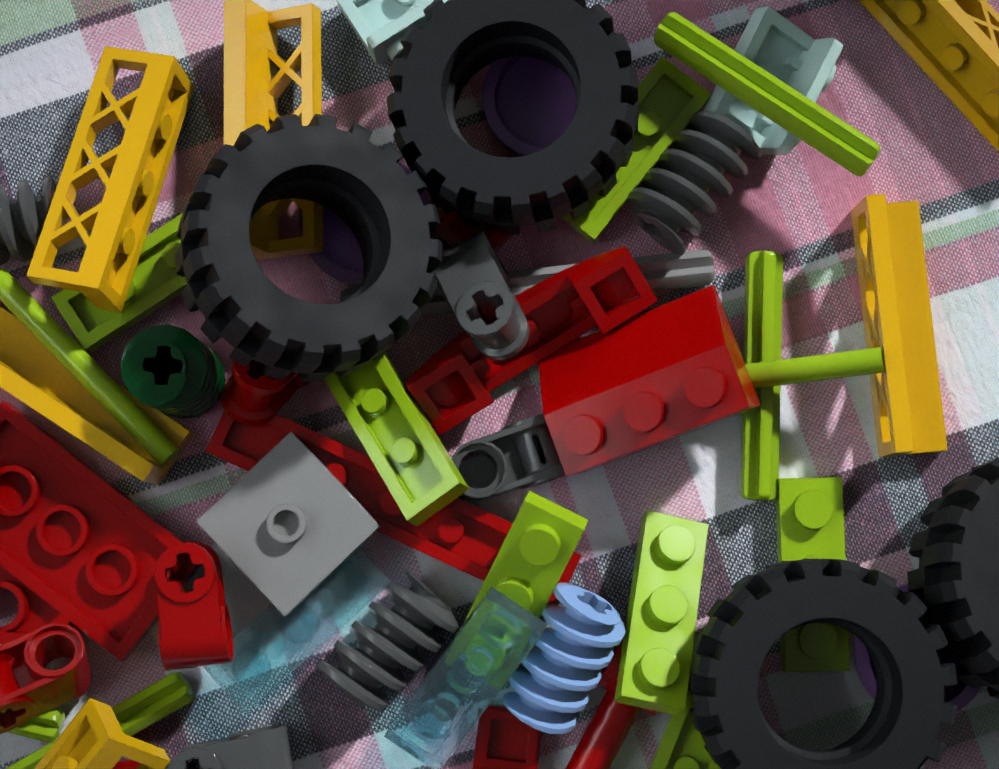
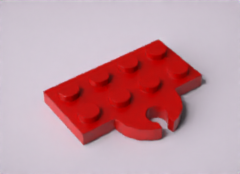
M2 401L0 404V589L5 588L14 593L19 603V611L16 618L10 624L0 627V644H5L31 633L43 625L62 623L71 626L75 624L117 659L125 661L158 621L159 609L155 581L156 563L160 555L170 546L185 543V541L12 404ZM185 553V562L174 567L175 578H184L188 582L202 564H192L190 554Z

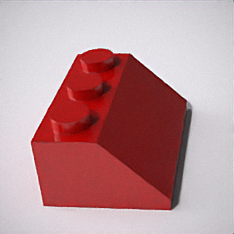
M715 285L634 316L604 335L599 330L572 341L538 362L543 416L566 477L591 471L761 406Z

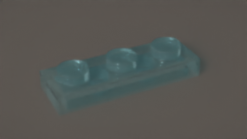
M360 547L288 616L284 617L271 603L233 638L234 655L232 663L203 666V668L246 715L378 596L392 581Z
M491 586L391 722L384 737L431 769H441L540 639L546 623Z

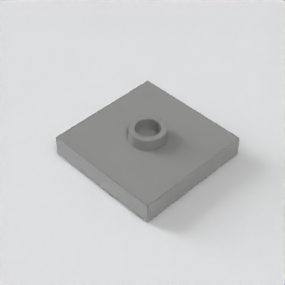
M290 432L196 521L284 617L292 613L382 527L293 432Z

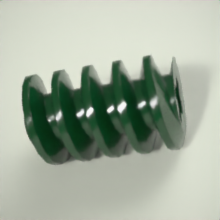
M169 324L150 326L137 333L126 345L120 362L122 380L131 395L147 406L182 419L200 417L213 409L221 398L226 382L224 366L217 353L187 330ZM182 368L181 373L170 374V372H179Z

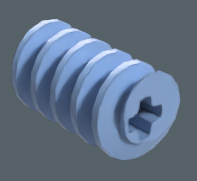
M558 583L553 593L564 606L547 604L544 608L542 616L551 627L536 626L530 636L539 648L525 647L522 650L519 658L525 668H514L508 676L509 683L516 692L504 694L502 699L507 709L520 721L548 734H565L574 729L579 720L578 711L584 710L591 698L590 690L596 688L602 677L601 669L608 666L614 655L613 647L620 644L626 633L620 614L604 598L570 583Z

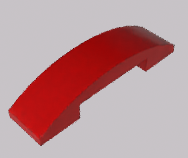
M626 246L602 253L573 265L516 295L515 297L528 321L530 332L526 345L514 357L505 360H491L483 356L474 345L470 335L464 330L428 359L405 382L408 390L439 435H442L492 404L494 401L490 391L584 333L598 326L604 335L658 301ZM494 318L489 324L494 323L498 318Z

